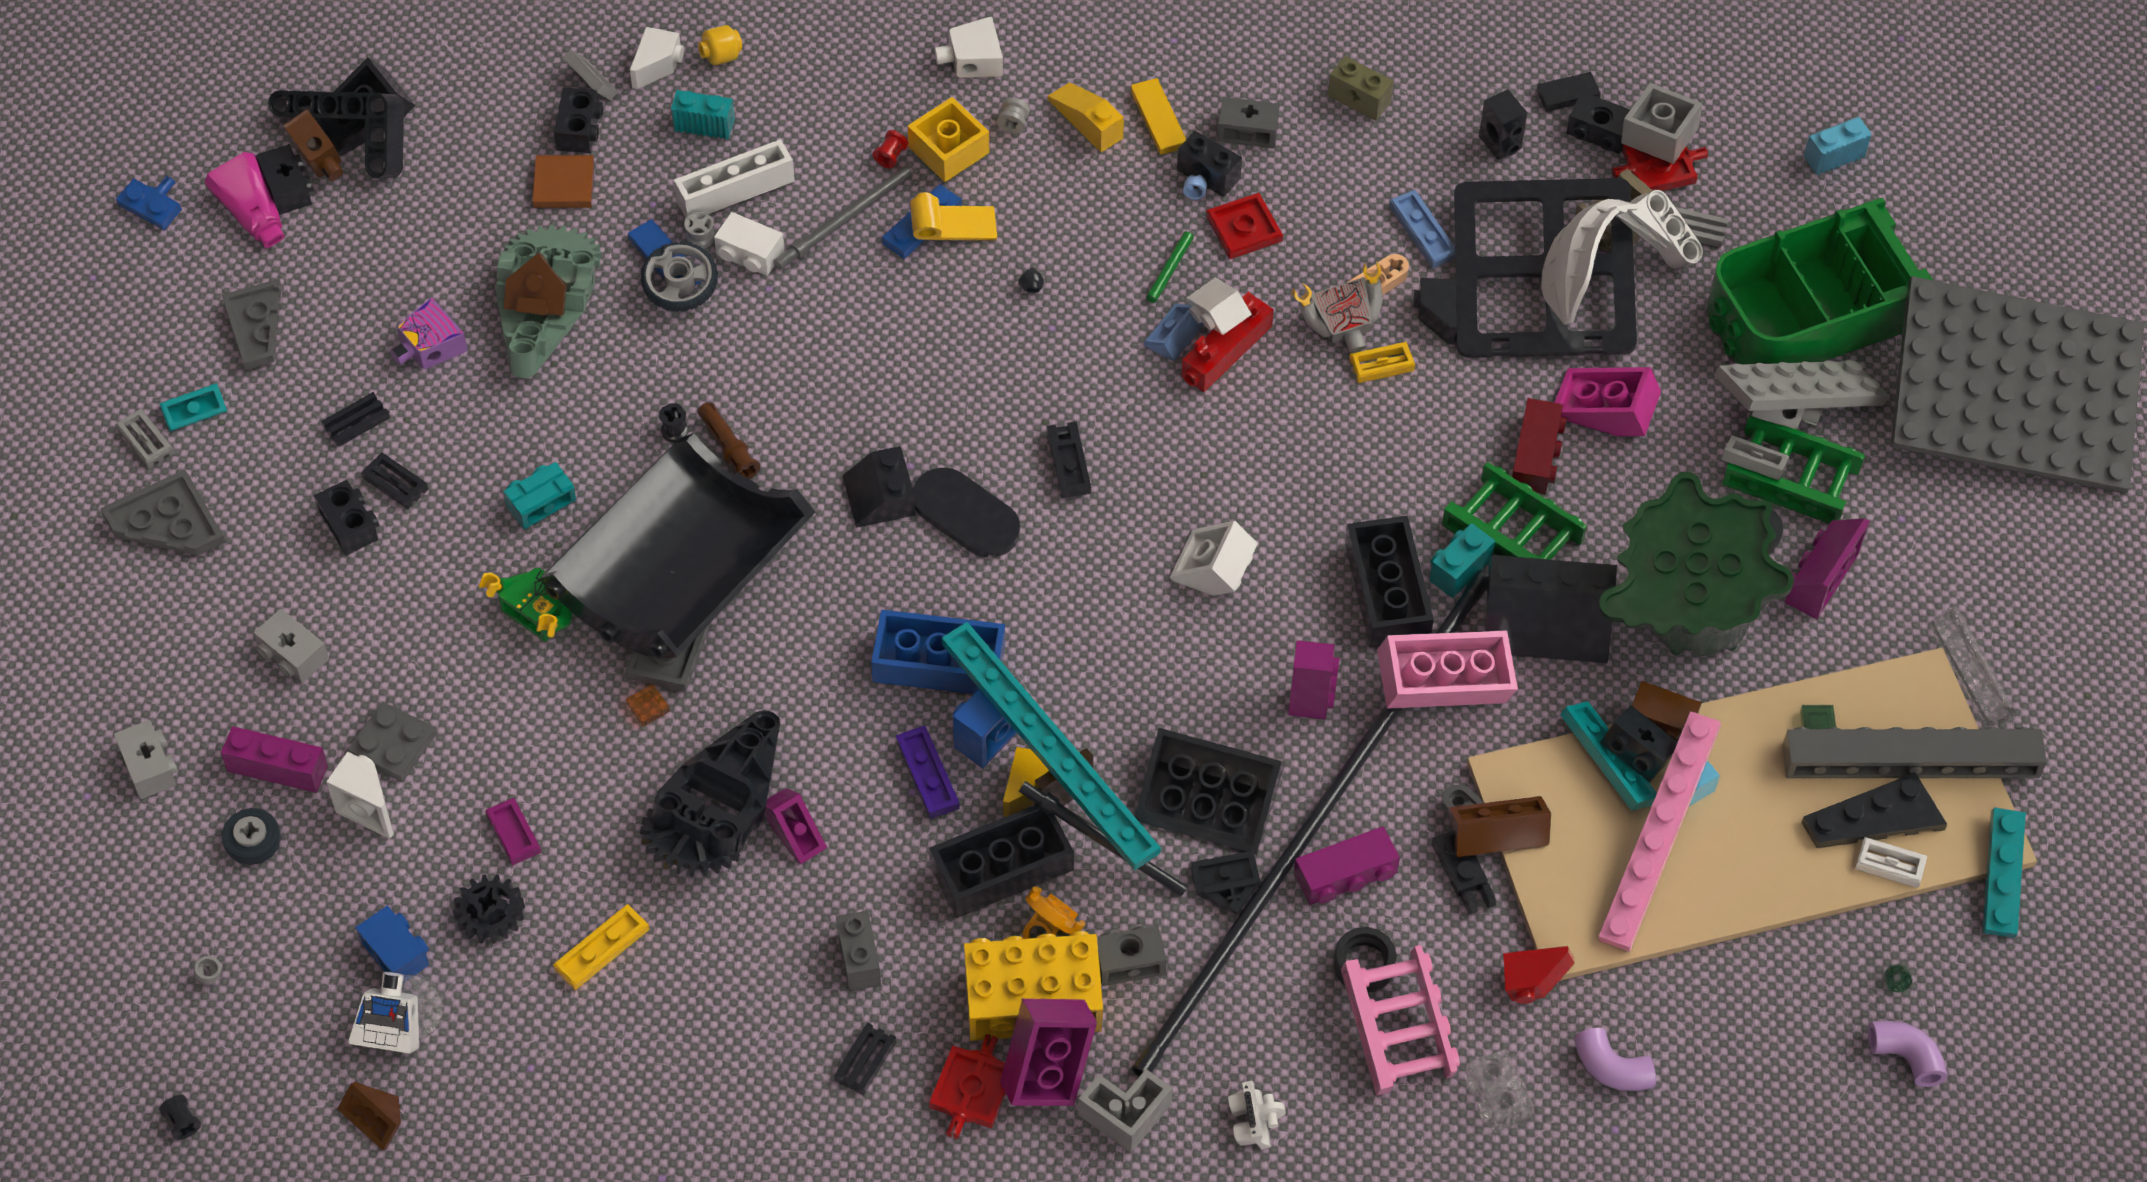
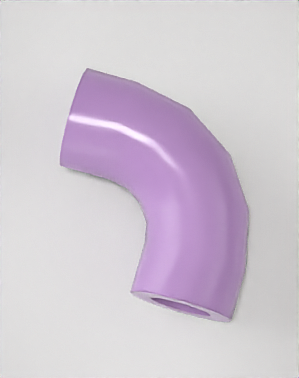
M1888 1020L1870 1021L1868 1026V1042L1872 1054L1891 1053L1904 1057L1911 1066L1914 1082L1918 1086H1935L1947 1079L1948 1075L1941 1052L1937 1044L1924 1031L1905 1022Z
M1603 1028L1587 1029L1574 1037L1578 1055L1586 1071L1601 1084L1619 1091H1641L1656 1087V1073L1650 1056L1624 1058L1617 1055L1612 1050L1606 1030Z

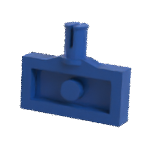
M167 175L157 187L147 186L133 178L116 198L118 206L162 230H165L182 210L178 202L166 196L168 191L176 184Z

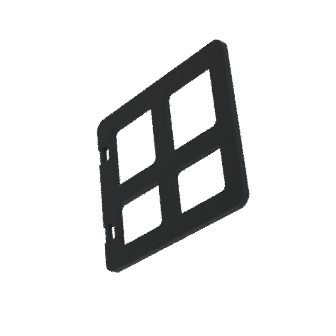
M1622 178L1477 181L1462 182L1455 187L1457 350L1461 356L1466 358H1485L1492 356H1582L1585 354L1626 355L1636 349L1637 328L1632 229L1616 216L1611 220L1612 251L1608 254H1596L1591 276L1609 275L1613 278L1615 328L1613 330L1570 331L1567 324L1564 325L1546 300V329L1543 332L1481 333L1478 331L1477 322L1478 279L1542 277L1549 249L1555 237L1564 228V202L1571 200L1614 199L1630 203L1631 187L1627 180ZM1538 201L1542 204L1543 254L1484 257L1476 254V204ZM1584 340H1602V346L1585 347ZM1509 341V348L1492 349L1491 342Z

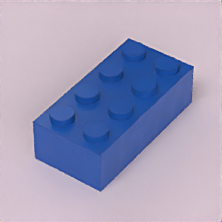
M881 609L871 662L872 682L973 694L977 685L943 647L942 637L968 622L1001 662H1003L1006 644L1005 624Z

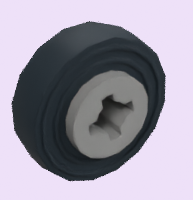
M248 808L238 811L227 820L222 831V842L225 851L231 859L240 864L254 865L268 860L278 850L281 841L279 824L272 814L263 809Z

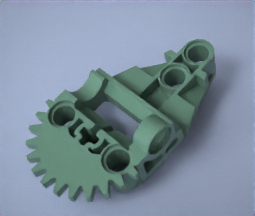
M550 225L548 230L538 226V232L528 228L526 229V235L517 233L516 239H509V245L504 246V251L499 256L497 266L498 281L496 283V295L509 369L515 377L528 378L535 375L583 314L595 287V267H600L601 259L600 245L595 244L594 237L588 238V233L578 234L577 228H573L568 232L564 225L559 230H556L554 225ZM539 252L542 253L548 264L567 285L565 313L563 316L531 314L503 309L506 279Z

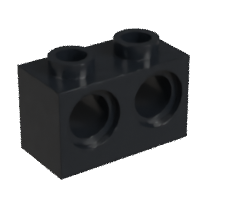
M562 89L554 129L557 151L591 153L593 142H598L599 138L597 120L603 117V102H599L597 90Z
M347 479L314 495L318 513L345 556L379 540L376 528L379 527V522L372 510L366 511L363 506L366 502L358 488L353 490Z

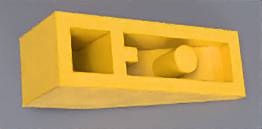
M1071 82L1047 96V100L1100 152L1105 151L1123 139L1124 117L1106 99Z

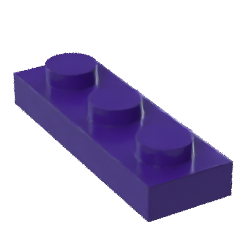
M926 725L896 735V743L929 819L960 809L959 800Z

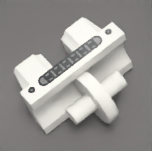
M1252 1080L1242 1083L1244 1091L1228 1096L1232 1114L1235 1117L1248 1114L1249 1120L1234 1125L1235 1139L1240 1146L1256 1143L1261 1150L1269 1148L1271 1144L1268 1127H1278L1277 1119L1285 1115V1106L1281 1102H1274L1273 1094H1266L1262 1098L1261 1091L1254 1088Z

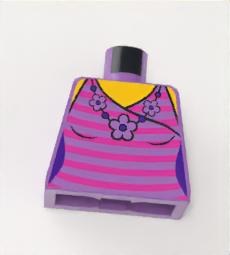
M431 297L398 325L397 331L401 344L392 348L390 353L399 365L413 357L422 368L428 369L463 354L468 349L464 332Z

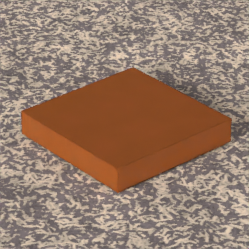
M536 155L533 208H592L594 155Z

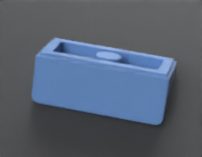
M1175 303L1145 340L1144 345L1165 358L1174 361L1202 328L1204 323L1201 322L1199 324L1193 318L1189 311L1192 307L1191 305Z

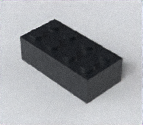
M1408 515L1347 524L1345 547L1369 647L1380 646L1388 635L1432 634L1434 618Z
M1036 804L929 848L930 868L956 918L1074 871V850L1054 814H1046L1038 809L1039 805Z

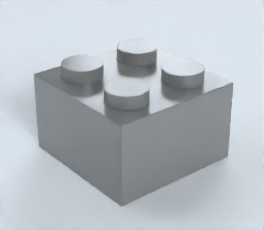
M1649 83L1624 118L1621 143L1674 164L1699 128L1702 103Z

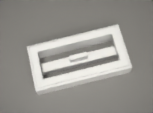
M1864 837L1855 869L1919 888L1928 856ZM1871 850L1877 853L1887 855V857L1879 856L1873 853H1869L1867 851ZM1898 859L1917 864L1918 867L1899 862Z

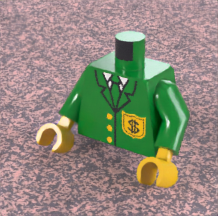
M534 568L529 572L505 578H499L493 573H484L478 587L487 588L486 595L491 598L495 596V593H498L501 611L545 643L550 637H554L555 632L570 626L573 613L559 600L551 598L546 593L545 585L539 580L545 573L541 568Z

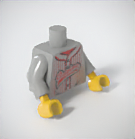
M1376 261L1377 270L1374 273H1368L1366 263L1363 264L1362 270L1364 276L1368 279L1367 281L1362 277L1313 294L1311 289L1302 283L1305 288V294L1301 297H1298L1296 290L1293 288L1291 295L1301 302L1299 307L1306 324L1320 336L1329 337L1332 343L1345 340L1350 353L1364 350L1366 344L1362 334L1372 331V323L1378 320L1383 302L1381 281L1377 279L1381 275L1379 263Z

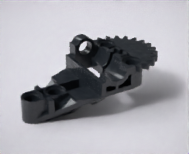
M766 710L755 712L683 763L659 789L654 799L653 809L649 808L647 810L648 817L642 818L641 825L643 826H640V834L644 835L641 836V844L647 845L645 849L647 854L655 853L653 857L654 862L665 860V869L676 865L677 874H680L687 868L690 876H694L696 869H699L703 876H707L708 868H711L718 874L721 871V865L730 869L732 861H739V853L743 850L749 834L753 829L759 828L760 823L764 820L780 728V718L778 715ZM693 788L739 811V814L734 816L713 804H710L704 811L705 800L691 794V789Z

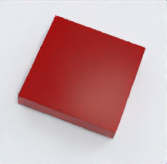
M1260 193L1206 210V217L1229 259L1283 242V234Z

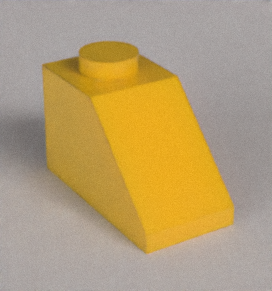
M1016 747L1003 799V817L1022 811L1035 804L1034 801L1018 791L1024 781L1035 787V779L1049 771L1031 749Z

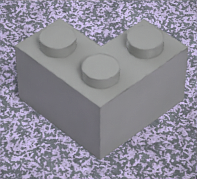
M1147 1069L1126 1093L1099 1074L1078 1098V1116L1132 1153L1172 1105L1173 1088Z

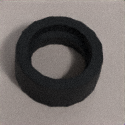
M1370 927L1354 928L1344 933L1337 942L1333 961L1335 974L1343 985L1345 983L1341 968L1346 962L1347 952L1355 946L1366 945L1380 951L1384 956V966L1396 963L1395 945L1388 935L1379 929ZM1392 978L1369 983V987H1366L1367 992H1376L1385 987Z

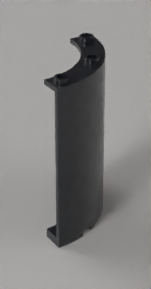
M692 433L678 438L539 580L545 585V591L551 598L559 600L574 615L597 631L605 641L609 643L615 642L646 656L659 659L676 658L816 512L798 489L780 490L771 488L767 492L760 490L758 483L738 472L734 476L720 467L722 461Z

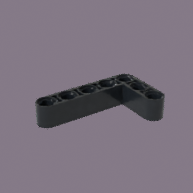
M278 90L274 91L269 97V109L276 116L296 117L308 109L313 118L365 119V170L367 174L372 178H396L401 174L403 169L404 105L398 95Z

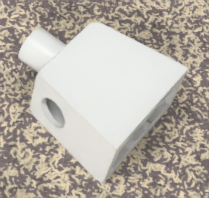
M992 17L951 28L949 30V45L934 48L936 63L953 62L956 76L960 78L1003 76V57Z

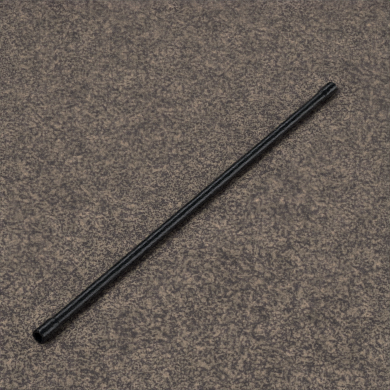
M1477 570L1465 587L1462 596L1435 634L1456 632L1474 604L1480 600L1487 590L1488 572ZM1385 705L1154 1039L1145 1047L1131 1069L1137 1076L1140 1077L1146 1069L1151 1073L1154 1071L1163 1058L1165 1050L1294 866L1295 858L1301 856L1402 708L1387 709Z

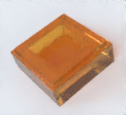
M654 684L626 698L628 707L643 727L670 712L669 705Z

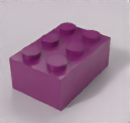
M1022 998L1000 1080L1011 1105H1075L1097 1021L1085 1000Z

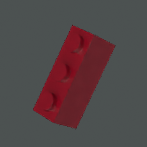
M1527 398L1512 477L1520 483L1529 485L1534 492L1546 495L1548 483L1554 484L1558 466H1553L1552 461L1553 458L1559 459L1562 442L1556 440L1558 434L1564 435L1567 417L1561 416L1563 404Z

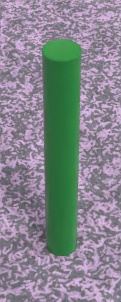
M1185 231L1159 273L1146 296L1149 302L1156 303L1194 239L1190 232Z

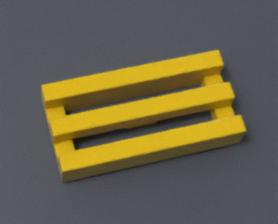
M1407 342L1351 353L1349 355V361L1353 365V372L1356 374L1357 383L1415 371V362ZM1404 353V355L1388 358V356ZM1377 359V361L1360 364V362Z

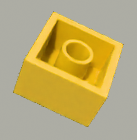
M953 97L907 126L908 147L944 182L989 154V131Z

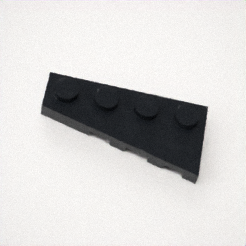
M1916 772L1803 816L1801 822L1816 848L1857 843L1858 840L1864 839V837L1880 840L1887 839L1888 835L1905 833V836L1930 829H1933L1934 832L1943 831L1947 827V822Z

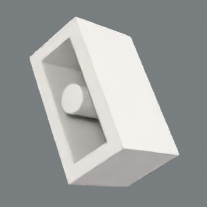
M733 212L730 213L714 236L716 255L725 261H733L745 266L751 272H759L766 276L769 275L775 266L773 260L784 252L783 233Z
M1216 277L1187 297L1192 306L1189 311L1193 318L1199 324L1203 322L1209 330L1214 329L1222 335L1252 315L1238 290Z

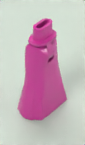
M243 152L207 174L204 180L205 186L256 241H261L265 248H270L285 238L281 230L283 225L277 207L266 184L257 156L254 153Z

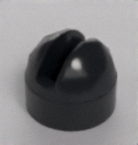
M1034 267L1025 271L1018 281V285L1030 294L1040 292L1044 284L1043 276Z

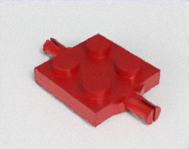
M1623 144L1622 153L1627 165L1613 167L1611 171L1612 176H1614L1613 178H1618L1621 172L1628 169L1651 190H1670L1696 184L1698 175L1693 167V161L1708 159V150H1706V147L1689 150L1685 147L1674 164Z
M985 1034L979 1051L966 1050L953 1045L929 1101L930 1109L952 1117L946 1131V1135L950 1138L953 1135V1139H959L965 1122H973L991 1129L993 1128L1006 1095L1000 1083L1005 1062L999 1061L992 1055L998 1042V1038L994 1035L991 1038V1034Z

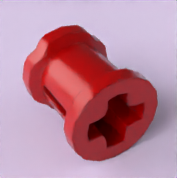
M889 130L885 134V141L873 151L872 156L882 167L894 168L897 163L896 158L908 148L909 142L903 134L895 130Z

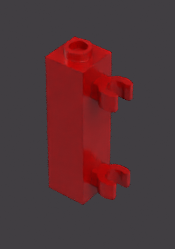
M1248 291L1242 299L1252 315L1224 335L1214 329L1206 337L1202 335L1193 344V349L1182 359L1181 377H1183L1188 385L1197 387L1202 392H1205L1272 327L1274 309Z

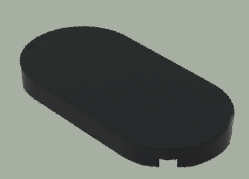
M935 468L922 474L915 482L913 491L916 512L971 553L980 557L996 554L997 557L1008 553L1016 546L1020 534V521L1016 512L963 473L951 468Z

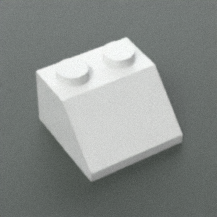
M1236 521L1194 529L1184 546L1170 578L1174 582L1213 596L1235 592L1241 584V578L1247 566L1252 561V555L1258 543Z
M347 752L326 781L337 814L390 839L394 833L375 764L364 755L356 756Z

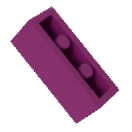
M1296 641L1289 716L1326 720L1327 708L1333 709L1340 660L1339 657H1333L1335 644Z
M235 726L231 727L221 750V756L227 772L314 793L318 792L328 768L323 747Z
M1382 826L1295 858L1294 875L1309 905L1318 902L1327 903L1344 892H1356L1371 882L1377 880L1386 881L1392 878L1395 873H1398L1400 857L1386 829Z

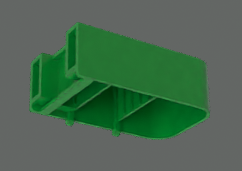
M1879 198L1844 211L1842 209L1837 210L1833 215L1786 231H1776L1772 236L1724 253L1716 265L1706 311L1709 317V326L1714 334L1718 333L1722 339L1726 355L1732 356L1736 364L1741 365L1756 363L1779 364L1780 362L1801 363L1803 361L1824 362L1903 334L1908 280L1912 276L1928 280L1933 279L1926 268L1922 270L1917 268L1894 233L1896 223L1885 207L1886 202L1884 198Z

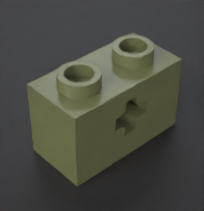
M1344 56L1330 73L1328 96L1377 121L1391 103L1394 81Z

